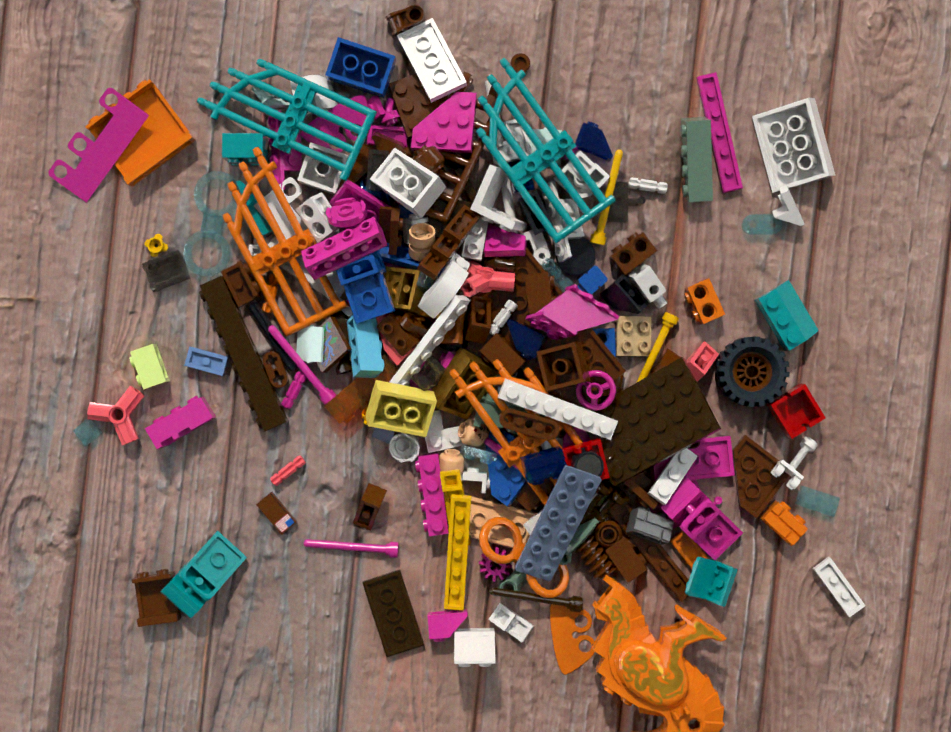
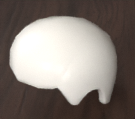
M398 433L391 439L389 451L392 457L399 462H413L419 455L420 445L414 435Z

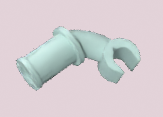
M252 87V91L262 104L271 108L288 109L289 102L275 99L274 95H270L257 87Z

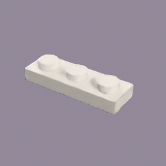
M687 448L673 455L647 494L661 504L666 505L696 460L697 455Z
M829 556L813 567V570L848 617H851L866 606Z

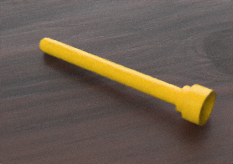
M620 149L615 151L605 192L606 198L610 195L613 196L623 156V152ZM610 206L600 213L597 229L591 234L589 242L605 245L607 237H605L606 233H604Z
M664 312L662 317L663 326L637 382L649 375L670 328L677 325L679 320L677 316Z

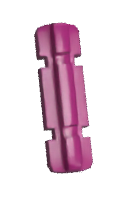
M300 371L296 373L295 380L292 381L286 393V398L281 403L287 409L292 408L293 400L297 398L303 386L301 384L307 378Z

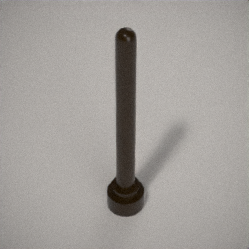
M494 587L489 591L493 596L566 606L572 612H581L583 606L582 597L574 595L568 599L560 597L544 598L534 593Z

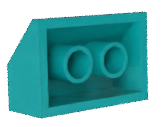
M789 280L754 300L784 351H790L819 331Z

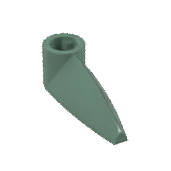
M591 519L578 526L560 565H566L571 562L572 552L592 533L599 523L597 519Z

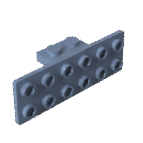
M568 465L564 466L515 565L516 571L543 580H552L602 480L599 476Z

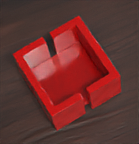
M798 384L785 392L786 395H780L772 403L766 404L786 438L793 439L806 431V427L811 428L826 419L806 384Z

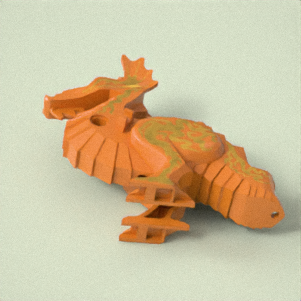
M605 575L603 580L610 586L598 601L594 600L592 606L594 607L597 619L606 622L591 646L594 652L602 656L595 668L598 673L603 675L601 677L603 689L611 695L617 693L621 697V701L629 706L634 704L638 707L639 713L664 717L663 723L658 728L647 732H719L725 723L723 722L724 706L720 703L718 691L713 688L707 674L703 675L695 664L692 665L683 657V651L686 646L701 640L714 639L723 642L727 637L714 626L675 604L674 609L681 616V620L675 624L660 626L659 637L656 639L650 632L648 624L645 622V616L641 611V606L637 603L634 595L620 582ZM696 719L693 724H689L691 720Z

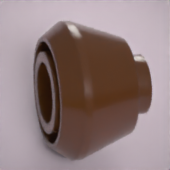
M603 521L595 529V539L602 547L608 548L622 538L620 526L613 521Z

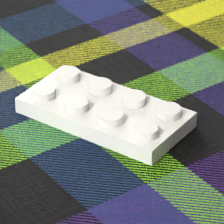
M433 18L397 35L431 103L467 86V82Z

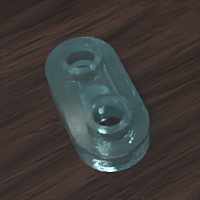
M751 214L742 220L741 227L748 235H773L781 230L782 220L775 218L773 214ZM771 220L776 223L774 228L769 225ZM750 221L756 223L755 228L750 227Z
M462 445L460 453L464 454L463 458L475 460V457H479V462L490 465L492 461L496 462L498 456L496 453Z

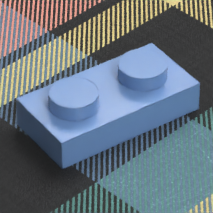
M189 346L184 366L224 376L229 357Z

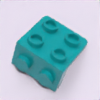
M697 557L686 584L685 594L706 599L725 607L738 569L720 561Z

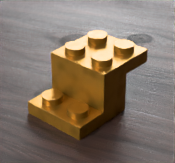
M385 267L387 272L384 273V278L394 308L403 313L412 312L425 318H432L420 309L418 305L424 293L438 278L433 280L420 270ZM444 309L434 319H438Z

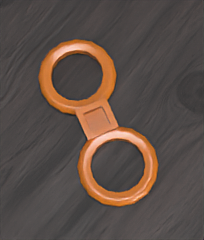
M505 517L489 519L482 526L479 534V544L484 555L497 564H508L512 561L517 563L526 545L523 543L522 534L517 525ZM493 526H503L511 532L514 538V546L508 555H499L491 549L488 543V535ZM559 564L560 581L553 590L543 588L538 583L536 577L526 574L530 588L537 595L544 598H555L561 595L569 582L567 566Z

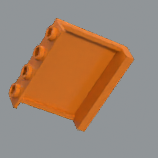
M150 79L140 82L136 86L137 89L123 95L149 115L115 162V166L124 177L123 179L131 187L196 141ZM116 103V104H111V105H109V106H110V107H114V106L117 105V103ZM107 109L100 116L92 117L88 121L89 124L85 126L96 139L113 117V114Z

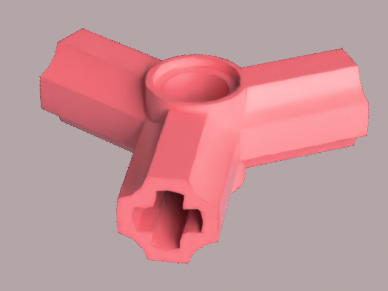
M475 260L468 261L470 263L468 279L460 287L464 296L472 297L479 292L487 293L492 290L514 292L515 273L496 272L492 268L482 267Z
M129 386L116 405L90 402L87 411L88 419L112 422L122 446L136 441L139 437L130 415L144 398V395L138 389ZM118 409L123 412L121 420H118L115 416Z

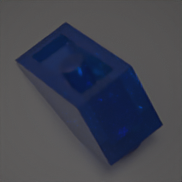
M583 122L575 141L577 149L610 162L613 154L602 129H599V125L593 122Z
M509 319L507 324L515 347L521 352L520 356L529 360L532 357L538 358L537 352L541 351L548 336Z

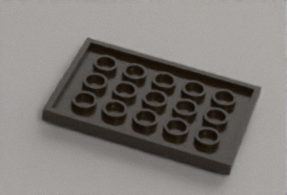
M681 357L617 393L613 402L607 408L597 411L591 410L618 421L611 440L588 431L587 433L591 440L601 439L610 480L613 486H618L721 430V427L686 360Z

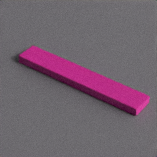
M717 72L698 76L696 80L706 118L711 120V145L722 193L743 189Z

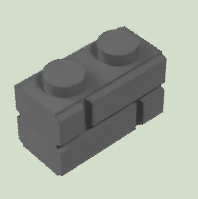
M639 506V508L633 509L630 512L626 533L660 545L670 542L674 521L669 519L667 514L652 513L650 508L646 509L644 506Z

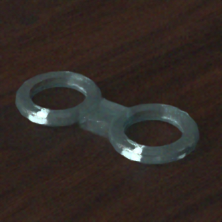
M212 171L203 175L198 180L194 189V201L198 209L203 213L201 231L194 233L186 241L184 260L187 267L193 273L202 277H210L221 273L227 267L230 260V246L221 235L224 223L222 215L227 212L232 214L237 208V204L232 196V200L227 207L221 210H213L205 205L202 198L205 185L214 179H221L227 183L233 181L240 192L236 180L230 174L222 171ZM203 238L215 239L222 249L220 262L210 269L199 267L192 258L194 245Z

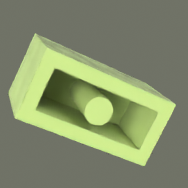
M151 344L130 352V363L137 370L138 375L136 379L140 387L150 389L170 382L157 344Z

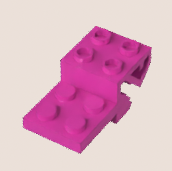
M686 475L666 505L658 502L660 508L673 521L678 523L679 527L714 560L743 534Z

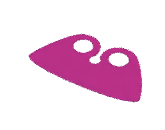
M364 95L350 98L367 107ZM338 104L328 110V112L361 126L366 118V115L342 104ZM317 117L308 124L346 142L344 135L338 131L341 126L321 117ZM345 129L347 137L356 141L357 136H353L350 130ZM303 131L301 132V136L309 143L332 149L329 143ZM339 148V149H332V150L337 151V152H340V153L343 151V150L340 149V148Z

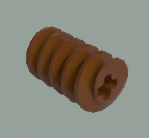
M590 535L575 552L583 553L580 560L587 558L585 566L592 565L589 572L596 571L594 579L603 578L605 575L612 573L617 567H610L613 563L612 560H606L608 557L607 553L601 554L604 549L597 547L599 543L596 540L592 541L594 535Z

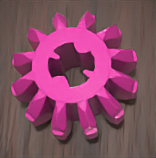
M498 547L495 548V553L497 554L499 553ZM503 550L499 555H506V550ZM484 553L481 554V557L486 561H479V565L484 566L480 569V572L488 571L485 574L486 579L493 575L492 581L495 582L497 575H499L500 580H504L502 573L510 574L505 568H512L511 563L499 564V568H492L491 560Z

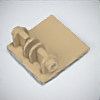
M619 316L618 320H615L616 356H649L651 352V317Z

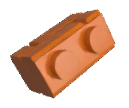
M775 500L760 516V519L786 543L793 546L808 530L804 525L806 521L798 514L796 516L792 515L789 512L791 508L785 502L779 503Z

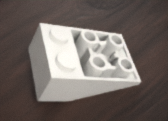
M457 628L455 630L454 664H459V667H470L471 664L489 667L495 663L494 628Z

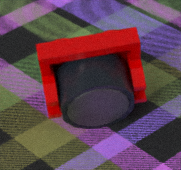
M597 438L560 449L564 466L568 465L594 474L602 480L610 478L601 439Z

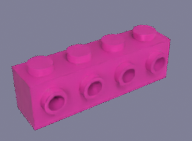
M372 217L301 251L305 268L312 278L316 280L387 246V242L381 226L375 217Z
M439 453L419 455L418 460L415 461L416 472L421 474V480H418L419 492H423L424 500H420L421 510L426 512L427 518L423 520L424 531H428L429 536L449 534L445 498L440 478Z

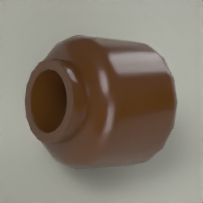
M424 145L416 152L418 156L415 161L434 174H437L445 167L443 165L445 158L436 146L427 147Z

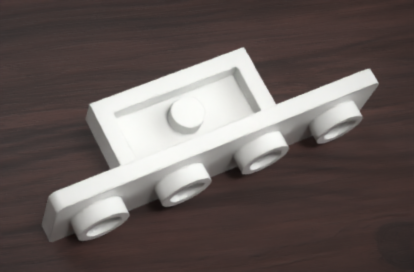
M555 181L548 182V186L573 221L578 219L580 214L572 198L559 199ZM542 191L546 211L553 227L558 233L567 225ZM582 226L555 244V254L558 262H564L572 257L568 240L584 237Z

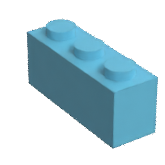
M353 315L347 320L349 345L352 349L350 354L353 377L376 378L383 372L382 342L379 340L376 318L356 324Z

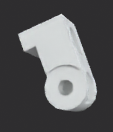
M532 230L522 233L521 235L526 236V241L529 240L533 256L541 265L546 264L550 260L551 255L543 233L534 235Z

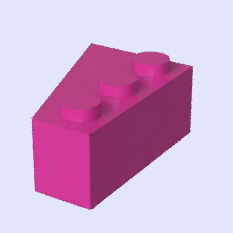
M198 396L189 399L186 406L182 408L178 406L172 409L170 415L155 419L152 425L145 428L156 449L172 444L216 418L205 397L198 398Z

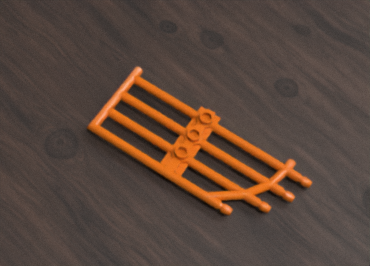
M256 147L253 149V153L257 157L261 170L253 177L248 170L247 164L244 161L239 163V168L243 172L247 185L241 195L233 181L227 184L237 204L235 222L232 221V217L228 212L222 216L283 333L287 337L349 307V303L346 299L340 302L327 275H324L319 279L333 306L325 310L322 309L296 257L302 255L301 251L317 244L309 228L303 231L272 172L277 168L276 163L272 161L268 164L262 155L261 149ZM265 177L296 234L288 239L283 235L257 185ZM251 193H253L279 242L271 248L268 247L246 205ZM243 217L262 251L253 257L241 236ZM288 261L316 313L308 318L305 317L279 268L280 265ZM270 270L275 275L299 321L290 327L262 274Z
M498 359L493 361V365L499 371L501 377L487 378L476 362L470 363L469 366L475 372L478 381L469 385L465 383L455 369L450 370V376L460 388L455 391L458 398L465 395L502 446L498 453L509 468L515 464L545 506L549 497L521 459L531 452L555 485L559 477L537 448L546 439L517 432L519 436L508 442L472 392L484 387L502 412L509 407L504 400L498 398L499 393L493 385H502L506 378L548 394L539 379L529 367L524 370L529 381L511 377ZM524 408L527 413L539 416L537 412ZM507 415L506 419L511 422L513 417L512 415ZM548 416L544 417L554 420L559 426V431L564 429L575 445L583 443L571 425ZM548 425L545 427V432L550 433L552 428ZM556 438L547 440L563 462L560 450L562 447Z

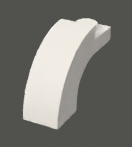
M455 253L444 267L436 282L424 293L418 307L434 319L448 305L469 274L467 270L470 263Z

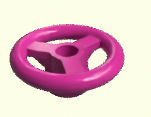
M589 371L590 377L598 376L607 382L602 385L591 382L577 384V399L587 409L595 411L605 409L615 398V383L603 371ZM582 385L587 387L586 392L591 398V403L584 399ZM593 387H597L599 389L598 394H593ZM610 388L607 400L597 404L598 398L603 394V390Z

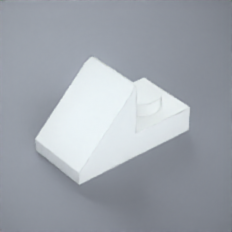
M787 184L779 187L781 194L778 197L782 207L772 211L774 217L799 226L804 225L802 216Z

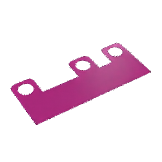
M107 88L99 99L100 105L111 112L113 117L96 141L93 142L81 132H77L68 143V148L82 158L76 169L58 159L48 171L51 178L86 203L149 116L113 88ZM108 94L117 96L118 103L116 106L110 107L105 103V97ZM82 138L86 141L87 146L83 151H78L74 148L73 143L75 139ZM62 165L67 169V175L64 178H58L54 174L56 166Z

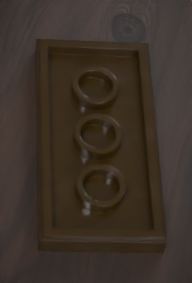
M401 569L363 581L362 583L386 657L424 646V640Z

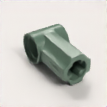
M515 570L507 578L500 581L498 588L502 589L506 583H510L513 585L514 591H519L528 583L527 575Z

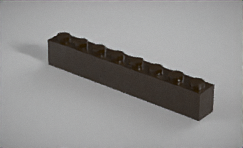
M219 276L199 285L201 291H199L203 302L206 301L209 309H207L211 320H215L218 326L215 327L219 338L223 337L226 344L223 346L225 353L228 357L231 356L234 362L231 364L233 371L236 375L239 374L242 380L239 382L241 389L244 393L247 392L250 398L248 400L249 407L252 411L255 410L258 416L256 418L258 427L260 429L263 428L265 432L288 422L289 420L269 380L261 357L224 277Z

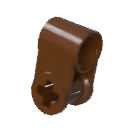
M411 5L405 9L392 12L385 17L393 30L392 36H397L425 22L424 11L419 5ZM419 12L421 17L418 20H412L410 18L412 13Z

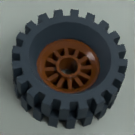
M754 336L736 339L733 343L726 345V349L718 355L720 359L716 361L717 371H714L715 377L718 378L717 386L721 387L722 394L727 396L732 402L749 407L765 406L766 403L775 401V397H780L783 393L781 392L782 388H786L788 384L785 380L786 377L790 376V372L786 370V367H789V362L784 360L786 355L783 351H779V346L776 343L772 344L769 339ZM749 366L755 369L753 377H749L746 373Z

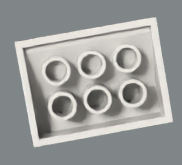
M806 98L752 116L772 193L780 191L779 187L787 184L789 189L835 176L815 98Z

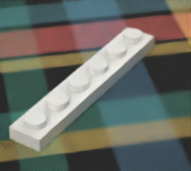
M455 295L389 383L409 385L410 379L420 371V366L423 362L431 357L433 349L443 341V336L446 332L454 327L456 319L467 310L470 300L466 296Z
M506 378L498 395V398L609 440H611L618 423L617 420Z

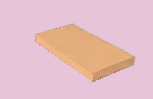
M472 496L470 537L479 539L481 528L489 519L505 517L517 525L522 534L523 543L526 544L530 535L523 524L538 513L513 506L507 507L501 503ZM493 526L488 535V542L513 548L514 538L511 532L506 527Z

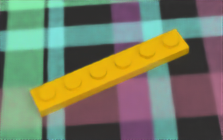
M451 494L444 609L464 611L472 496Z

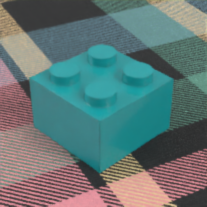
M222 133V158L230 163L231 166H239V163L243 161L250 163L251 166H260L257 157L253 153V149L256 147L261 149L262 155L268 163V138L263 133Z

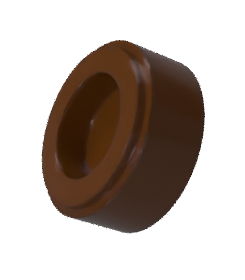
M518 53L512 57L510 66L513 67L516 73L521 69L526 73L530 68V59L527 55Z

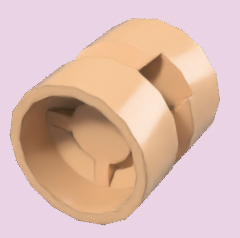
M417 223L410 227L409 256L412 259L422 261L430 252L435 242V229L433 226L426 223Z

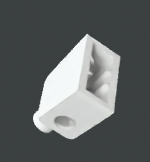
M641 263L626 274L631 283L648 302H653L658 309L667 304V300L662 295L666 292V289L649 265Z

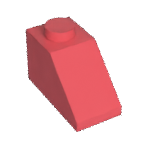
M705 341L686 360L696 381H699L706 374L719 355Z

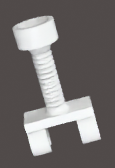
M809 437L802 439L800 442L801 449L790 464L780 460L771 471V474L776 478L784 471L792 478L787 482L786 486L791 490L795 489L804 478V476L796 471V468L808 452L813 453L818 446Z

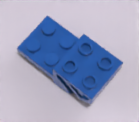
M380 250L336 270L340 284L344 286L356 324L395 311L383 275L387 271Z

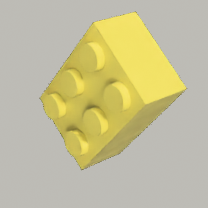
M375 380L365 415L367 425L426 437L437 403L434 391Z

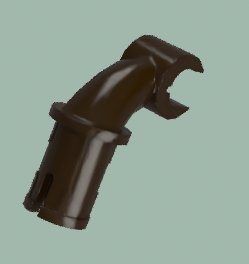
M483 256L481 266L492 268L494 271L500 270L515 273L516 269L508 266L516 267L517 261Z

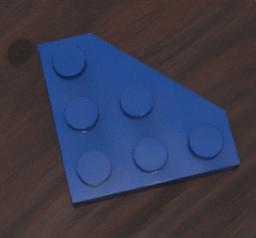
M499 429L508 442L515 439L506 430ZM490 432L489 438H491L498 445H500L497 439L494 437V435ZM485 445L491 495L507 507H510L527 481L514 466L509 468L500 455ZM531 452L521 459L532 475L540 466Z

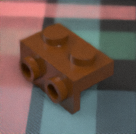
M381 206L379 210V225L383 230L386 242L389 243L388 254L397 255V247H401L402 235H398V230L402 231L403 218H399L400 208Z
M239 260L236 264L221 271L238 307L261 297L259 294L261 289L256 280H252L250 276L252 272L247 263L244 264L243 261Z
M396 310L388 314L377 325V329L397 352L404 356L412 348L416 347L423 337L406 331L399 322L404 313Z
M640 473L624 482L625 486L623 488L631 495L637 494L640 497L638 501L646 509L649 506L654 509L659 504L656 499L647 494L654 482L644 473Z

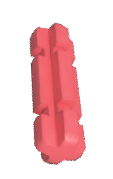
M297 456L293 462L288 463L278 471V474L276 473L270 478L271 482L278 486L283 482V479L285 480L298 470L297 468L305 465L306 462L303 457Z

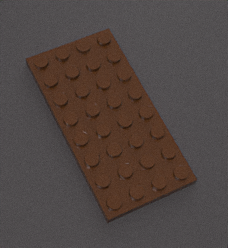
M527 247L525 256H513L509 259L517 261L516 267L508 266L516 269L514 292L492 290L491 292H479L476 294V296L491 298V324L494 323L493 320L501 309L505 308L504 305L508 300H512L517 304V308L514 312L510 313L512 315L502 328L500 327L499 333L527 360L521 368L523 372L529 367L544 388L545 385L537 352L572 342L582 343L588 371H603L613 381L626 372L625 368L592 327L577 331L575 336L554 340L548 337L547 333L542 329L539 330L532 327L531 322L526 320L527 315H529L524 275L546 272ZM557 284L556 288H553L554 296L558 297L563 293ZM598 376L590 377L591 381H589L591 383H599L600 385L607 382ZM576 385L547 391L553 397L580 407L583 406L577 399ZM582 385V395L589 402L591 398L587 395V387ZM597 387L592 388L593 394L599 393Z

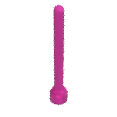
M273 325L269 326L268 331L318 390L321 402L325 405L336 396L335 392L328 387L325 388L277 328Z
M306 539L303 543L305 547L385 553L390 558H398L399 542L377 545Z

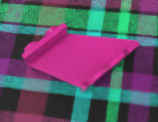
M574 284L566 287L564 293L535 314L527 315L526 320L531 322L532 327L545 331L551 339L558 340L575 336L577 331L618 320L619 316L608 305L596 301L593 295L579 290L578 286Z

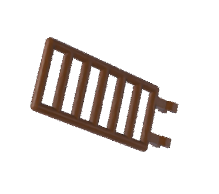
M464 71L463 76L467 86L444 96L440 105L456 92H467L473 82L472 75ZM491 86L486 99L493 108L498 94L493 89V86ZM477 100L476 108L485 111ZM490 117L486 124L475 120L474 128L479 129L481 127L486 132V135L489 136ZM479 138L478 142L473 141L472 149L474 150L469 160L451 152H440L445 159L464 166L465 169L460 178L443 170L436 174L441 179L455 184L456 187L452 195L442 192L438 199L448 203L443 213L429 208L425 215L443 223L448 222L484 148L481 138ZM417 153L415 154V156H414V158H413L414 161H415L416 157L418 156Z

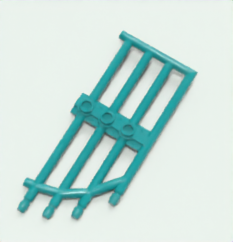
M503 58L500 60V64L511 80L502 88L495 76L491 74L487 77L488 82L493 86L498 97L493 108L488 104L487 99L483 95L478 98L480 105L483 106V109L490 117L489 136L486 135V132L481 127L476 132L555 244H557L616 202L612 195L607 198L604 196L572 151L576 147L573 139L565 130L559 133L523 83L522 79L526 76L525 72L521 69L516 73L508 60ZM515 86L552 135L553 139L543 145L508 96ZM503 104L506 105L537 150L529 156L525 154L499 118ZM497 130L500 131L520 159V162L512 168L497 149ZM564 155L567 156L600 202L592 209H589L556 163ZM548 166L583 213L575 221H573L540 175V172ZM532 178L567 225L558 233L523 185Z
M258 59L256 64L266 70L252 75L245 74L235 68H229L228 74L241 80L231 88L212 81L210 87L224 94L218 104L200 97L197 99V103L200 106L213 111L210 117L218 120L219 116L222 115L251 130L263 133L266 137L274 140L272 143L273 147L288 154L294 149L342 172L339 178L347 181L377 114V111L263 59ZM279 75L298 84L294 95H291L261 80ZM250 84L290 104L284 114L239 93V91ZM316 93L366 115L362 127L313 105L312 102ZM233 98L282 121L278 132H275L226 109L225 106ZM311 112L358 134L354 146L303 123L307 113ZM299 131L308 133L350 153L346 164L296 142Z

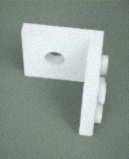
M489 165L470 209L483 215V220L492 224L493 222L500 224L499 227L503 230L515 233L517 230L524 231L527 223L493 208L507 175L501 167Z

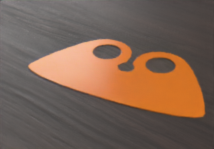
M551 604L550 623L554 651L559 668L566 675L579 668L594 654L592 647L588 652H582L579 649V643L582 640H588L592 646L594 643L592 637L580 635L578 638H573L572 633L575 631L578 633L587 631L591 627L592 619L591 615L584 609L581 612H572L566 606ZM584 615L587 618V625L585 627H577L575 624L577 616Z

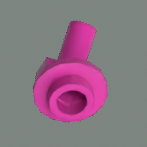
M393 98L387 99L384 109L386 114L381 117V123H386L387 126L398 123L397 119L400 118L397 110L392 111L395 102Z

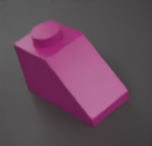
M464 609V611L428 612L429 639H434V642H442L449 638L468 616L467 609Z

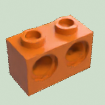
M709 278L685 288L686 293H684V297L687 303L692 305L694 309L692 315L700 325L725 315ZM696 288H701L704 292L701 299L696 298L694 295ZM704 306H709L712 310L709 317L704 316L702 313Z

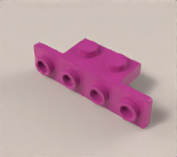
M269 116L268 126L270 130L278 132L282 121ZM299 131L295 141L301 144V134ZM269 138L272 154L270 163L274 161L277 165V168L272 172L278 184H281L282 189V182L285 180L284 171L300 172L302 168V153L294 149L291 150L290 154L272 146L274 140Z

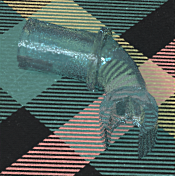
M545 259L547 265L545 262H542L543 269L546 272H551V276H555V281L562 290L565 291L566 287L574 285L569 278H565L561 268L555 264L553 259Z

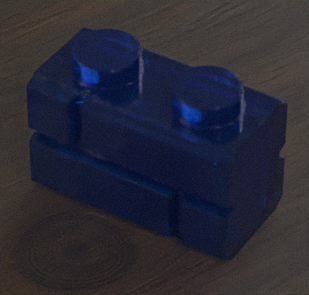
M559 446L520 457L525 479L529 484L532 483L533 485L542 484L544 479L550 477L558 479L566 465L563 450Z

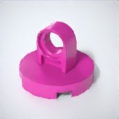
M355 198L337 200L333 202V207L326 209V217L329 224L334 227H344L345 230L362 222L367 216L366 204L362 200L361 202H356Z

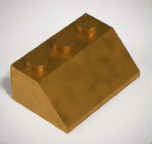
M459 348L432 391H434L437 400L436 407L438 409L467 420L474 408L465 395L458 398L455 391L460 388L450 376L449 371L455 369L467 385L478 381L475 372L469 366L473 361L478 364L479 369L483 371L487 378L496 377L498 373L495 371L496 368L489 365L476 354ZM484 387L472 391L478 401L481 400L486 392Z

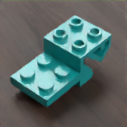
M216 531L160 592L188 618H192L206 601H209L247 557L219 531Z

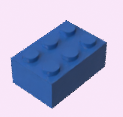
M338 37L325 76L327 80L384 98L396 64V57Z

